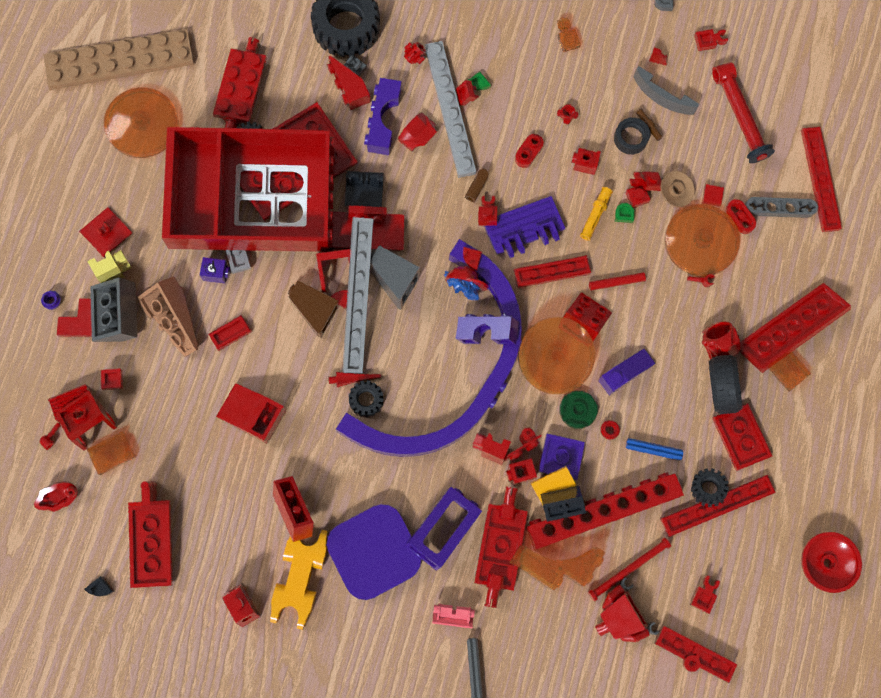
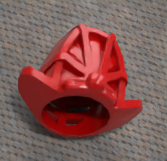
M717 322L702 331L703 340L701 342L706 348L710 360L713 357L722 355L735 357L741 350L738 331L730 322Z

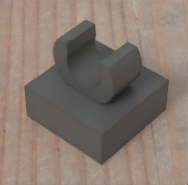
M353 55L344 64V66L359 77L367 69V65Z

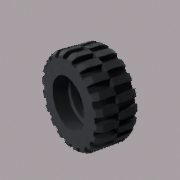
M316 0L312 5L311 23L317 43L324 50L328 49L330 54L335 55L337 53L339 57H344V55L351 57L356 53L361 55L364 53V49L369 50L372 47V42L375 43L377 41L378 34L380 33V12L377 2L375 0ZM341 12H353L362 18L358 26L349 30L337 29L329 23L336 14Z

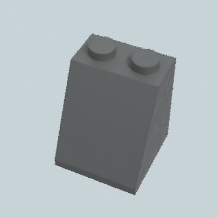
M379 246L377 250L371 252V273L396 307L401 310L419 280L420 267Z

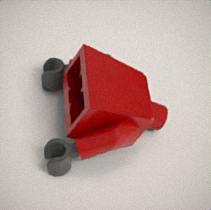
M626 577L621 580L620 585H617L607 594L602 604L603 611L600 614L603 622L595 625V628L600 636L610 632L615 640L620 638L624 642L636 643L649 637V634L657 635L659 630L654 632L651 630L652 625L657 623H646L628 590L633 588V584L629 587H626L624 584L625 580L628 579Z

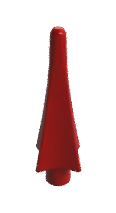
M336 372V376H329L328 381L329 384H337V387L360 381L378 379L382 375Z

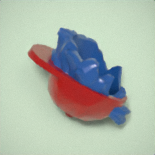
M459 266L450 272L445 271L444 276L448 286H453L455 293L462 291L469 300H479L478 290L486 291L489 288L486 283L478 280L476 271L468 268V266Z

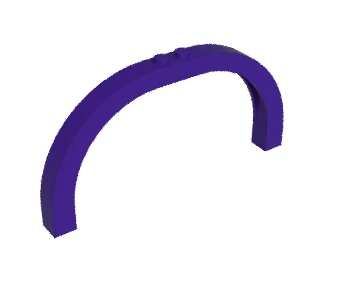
M459 239L449 254V260L461 267L468 266L463 259V247L477 249ZM483 253L481 254L476 271L478 279L489 286L488 290L494 297L500 313L512 315L519 322L516 344H503L502 352L495 368L470 407L461 417L447 427L430 434L411 437L394 436L377 431L346 413L336 428L339 434L355 444L379 454L414 457L430 454L454 444L479 423L489 407L493 409L498 401L495 398L498 392L503 393L508 385L506 379L513 368L521 340V316L510 283L501 270Z

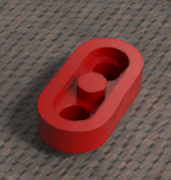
M529 135L516 152L515 162L519 167H529L542 150L544 141L540 135ZM535 140L537 144H533L531 141ZM525 154V155H527L528 157H527V158H523L522 155Z
M731 200L725 209L727 216L740 233H751L756 227L755 218L741 200ZM732 208H735L737 213L733 212ZM742 223L747 224L748 227L745 228Z

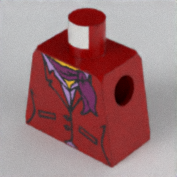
M242 583L222 596L232 618L239 626L244 627L260 618Z

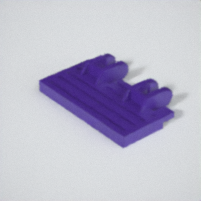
M552 196L498 215L497 226H484L496 255L504 253L502 247L504 245L509 258L514 257V251L510 242L515 241L520 254L525 253L523 245L539 239L537 232L543 244L547 245L549 244V239L545 232L546 229L549 228L555 242L560 240L558 232L566 229Z

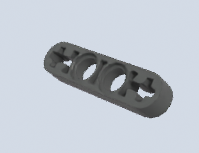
M751 197L745 203L753 216L809 218L818 210L817 203L812 199ZM752 203H754V206H758L755 210L750 206ZM767 204H775L776 211H770L767 208ZM786 204H792L794 211H787ZM806 205H808L809 208H812L810 212H808V209L805 208Z

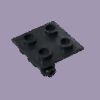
M347 171L345 206L382 207L384 173Z

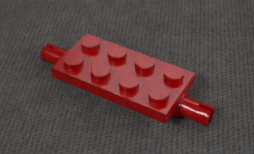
M252 37L248 38L245 51L230 49L213 111L214 117L225 120V128H236L240 123L251 121L267 60L266 55L256 53L260 42L256 38L253 41Z
M508 486L505 487L503 504H488L474 580L475 584L485 585L488 588L484 606L490 607L492 599L491 608H497L500 590L514 591L528 511L516 509L515 501L518 489L513 487L512 494L510 495L511 487Z

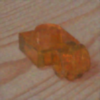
M561 17L560 20H557V26L559 31L563 30L562 33H558V40L562 51L567 52L580 48L581 43L576 30L568 31L571 28L569 18Z

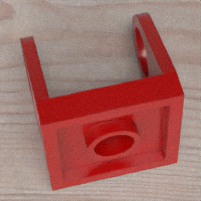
M350 249L316 253L322 293H326L323 267H326V260L348 257L350 264Z
M87 391L55 413L67 437L83 451L88 449V447L81 438V435L102 420L113 430L118 428L112 417L90 391Z

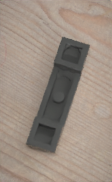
M640 66L637 67L633 77L639 88L651 100L677 113L695 114L700 105L686 95L681 100L651 82L654 75Z

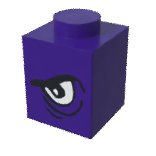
M203 257L199 276L203 281L225 284L226 278L230 276V267H228L226 260Z

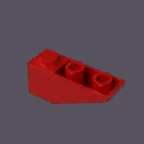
M331 55L328 56L329 64H327L330 74H334L336 78L334 82L337 89H341L343 93L341 97L344 105L348 104L350 110L370 103V94L363 79Z

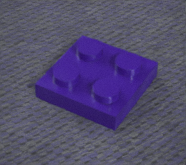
M546 434L538 472L550 474L567 466L574 481H577L585 442Z

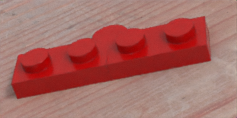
M666 626L661 627L654 643L683 659L682 664L687 671L695 672L700 668L727 683H730L738 665Z

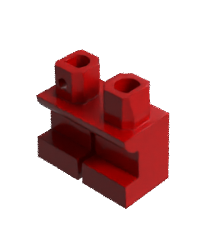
M477 433L472 448L481 451V457L503 465L511 441L503 439L502 444L492 440L493 437L490 433L487 437Z

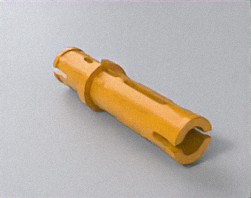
M602 187L597 200L594 201L592 211L579 235L582 239L591 240L602 213L608 207L607 203L613 193L610 188Z

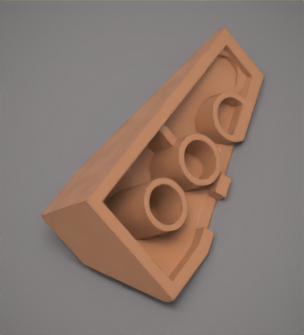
M174 276L156 283L137 297L146 315L150 319H155L159 324L158 328L170 336V341L184 357L198 350L185 296Z

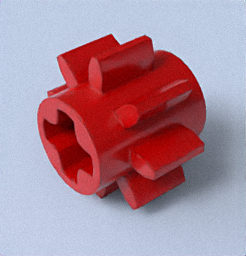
M409 42L404 47V57L410 64H421L424 61L426 49L421 43L414 42L412 44Z

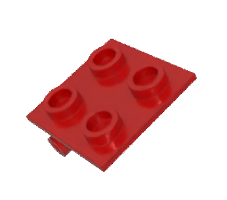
M529 427L524 428L519 436L523 446L508 454L504 461L506 462L510 459L513 462L521 457L522 451L527 450L529 452L536 448L540 443L539 440L542 435L536 436L533 429Z

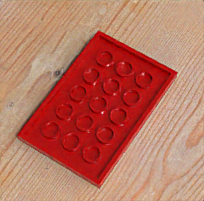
M318 102L273 128L330 131V137H334L333 178L357 164V160ZM261 171L241 172L240 186L244 192L259 193L262 191L263 173ZM273 171L270 175V191L272 193H297L304 184L302 176L296 172ZM250 200L263 221L271 217L270 201ZM281 201L279 203V212L293 204L294 201Z

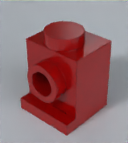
M579 148L577 153H573L571 163H574L573 170L595 175L601 151L595 152Z
M532 458L509 464L508 470L505 471L508 482L512 481L513 485L537 478ZM517 470H521L523 472L522 477L517 476Z

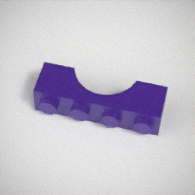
M380 78L379 84H375L374 95H376V100H372L371 104L373 116L368 119L370 131L369 134L365 135L364 141L368 152L383 155L390 154L392 131L384 126L381 119L388 109L399 106L402 81Z

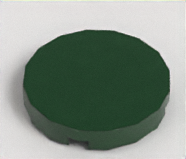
M584 391L570 392L562 399L559 406V415L562 421L573 429L589 427L595 421L598 414L596 401L589 393Z

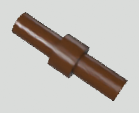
M639 109L636 112L638 117L648 125L653 137L657 141L661 140L663 136L655 127V122L649 119L642 109Z

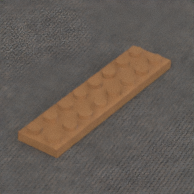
M187 29L43 54L47 84L50 90L194 65Z

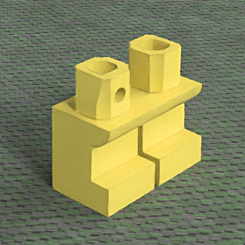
M121 250L113 255L107 251L105 254L106 258L99 262L95 258L87 261L100 283L116 278L123 279L125 278L123 272L131 269Z

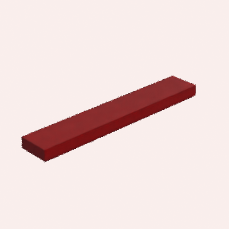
M821 127L802 128L801 135L815 202L818 205L817 211L822 232L840 231L842 225Z
M765 475L729 490L722 503L719 502L718 506L712 504V507H708L706 503L705 506H702V502L663 517L660 520L667 536L670 537L776 492L768 475Z

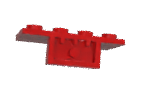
M349 206L348 212L332 211L333 228L329 229H332L333 246H329V248L351 249L352 219L357 217L373 219L371 250H377L381 246L389 251H403V214H387V207Z

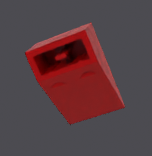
M235 383L216 417L267 444L286 409L283 405Z

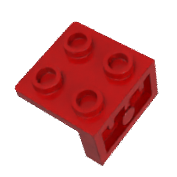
M581 292L565 313L558 327L590 347L612 315V312Z

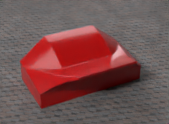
M421 112L403 129L398 137V141L410 151H413L418 146H425L437 133L435 129L436 124Z

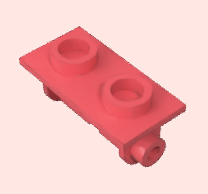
M441 603L434 605L432 624L473 628L475 610H472L471 607L457 606L456 610H452V605Z

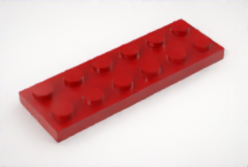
M822 283L742 340L739 352L763 373L850 311L851 305L825 283Z

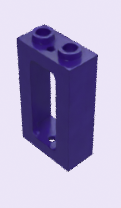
M450 487L444 493L405 545L436 571L443 566L482 512L476 502L466 499L462 491L457 488ZM454 501L467 511V515L441 551L434 553L424 545L423 540L451 502Z

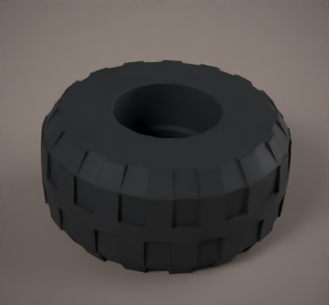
M731 355L713 357L709 360V372L714 410L720 414L737 413L743 409L737 358Z

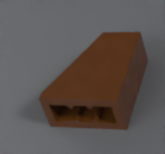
M297 281L288 291L290 302L316 335L322 338L339 307V302Z

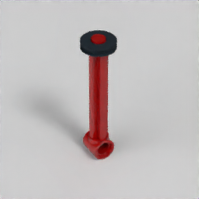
M728 62L713 67V79L716 84L722 85L751 150L747 155L749 163H757L767 159L775 150L772 149L773 145L764 144L736 82L737 72L734 63Z

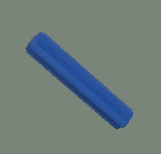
M628 438L626 441V449L675 460L683 458L682 449Z

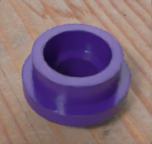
M47 291L42 295L41 303L46 309L53 310L60 305L61 297L55 291ZM51 298L55 299L53 303H49Z

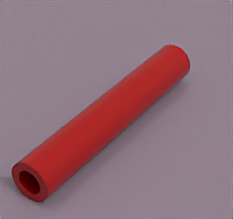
M644 272L589 281V289L592 291L646 281V275Z

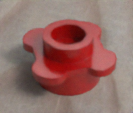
M566 104L557 111V116L561 117L566 125L570 124L571 120L577 119L579 115L571 104Z

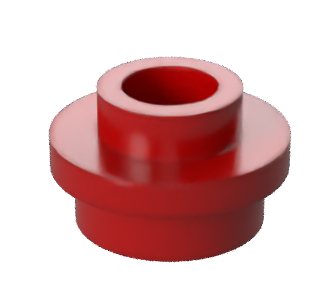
M608 420L601 425L600 432L605 439L613 440L618 437L620 427L615 421ZM607 427H611L613 429L612 434H609L607 432Z

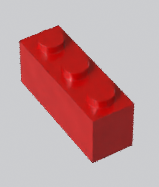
M293 476L273 481V497L292 541L296 542L312 537L314 522Z

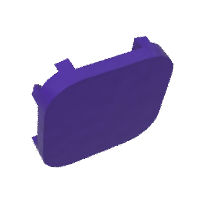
M380 504L373 506L337 525L331 530L327 539L328 552L347 590L352 596L361 600L373 599L411 579L417 574L421 563V558L405 546L410 540L411 535L401 515L395 508L389 505Z

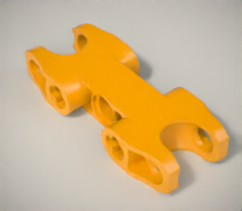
M322 530L318 541L312 546L304 545L301 540L293 542L291 537L287 540L283 561L291 562V567L286 585L276 583L271 600L270 622L277 623L282 610L291 606L298 612L297 629L304 630L316 598V592L307 589L313 568L323 569L327 555L328 531Z

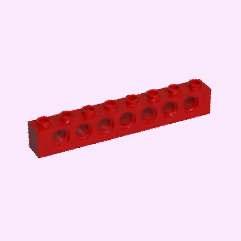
M666 472L658 475V479L651 482L649 478L639 482L640 486L633 488L630 485L622 488V493L615 495L613 491L603 495L604 499L596 501V498L584 502L586 505L585 510L590 514V521H583L581 514L567 517L572 521L570 529L563 526L564 518L549 522L547 520L541 521L540 518L530 521V526L526 530L534 550L684 496L676 474L669 475ZM656 485L662 487V495H658L655 492ZM637 492L644 494L645 500L643 502L637 499ZM619 498L625 499L627 502L626 508H621L618 505ZM601 505L608 507L609 512L607 515L601 514L599 510ZM545 525L553 527L554 533L552 535H547L544 532Z

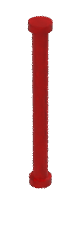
M665 537L662 538L659 544L593 591L589 590L588 594L595 602L598 600L597 597L664 549L671 548L670 542Z

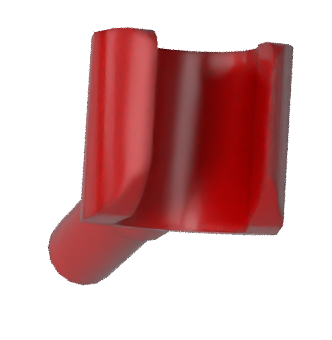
M712 274L705 277L687 276V281L699 282L704 287H710L714 283H709L708 279H714L715 276Z
M56 423L47 435L40 438V444L45 450H49L54 445L51 438L61 426L59 423Z

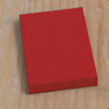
M748 403L742 405L743 409L737 413L720 414L712 418L736 471L773 457Z

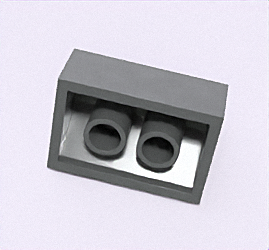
M116 278L90 286L92 342H121L138 338L135 282Z

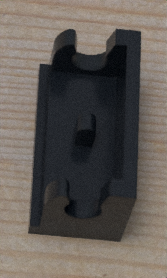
M580 486L541 494L547 522L586 513Z

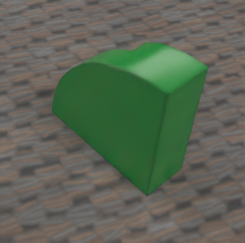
M481 72L468 79L472 82V86H476L477 91L487 90L491 87V84Z

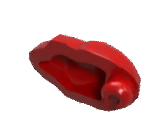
M65 481L53 483L51 486L40 491L34 502V507L38 510H49L52 512L67 507L75 500L78 492L77 487L73 483Z

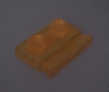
M793 352L769 368L788 392L811 374Z
M123 431L86 449L98 475H102L136 458Z

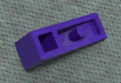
M642 349L603 374L598 381L610 396L656 363L647 351Z

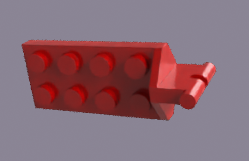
M143 481L140 485L142 501L128 502L130 588L172 586L170 500H157V482Z

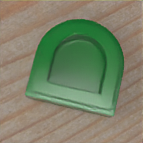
M628 203L619 204L615 210L614 222L633 223L634 208Z

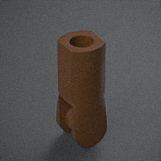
M480 169L464 197L468 201L475 203L489 175L486 169Z

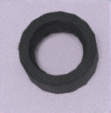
M630 117L624 119L619 123L614 133L616 147L625 154L634 155L640 153L645 149L650 139L648 125L638 118ZM628 127L635 128L642 134V141L637 145H630L622 139V131Z

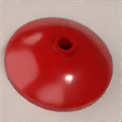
M824 532L815 535L806 543L801 555V565L806 578L814 587L828 593H839L850 589L858 581L862 571V558L858 548L849 538L836 532ZM825 559L829 561L828 567L824 564Z

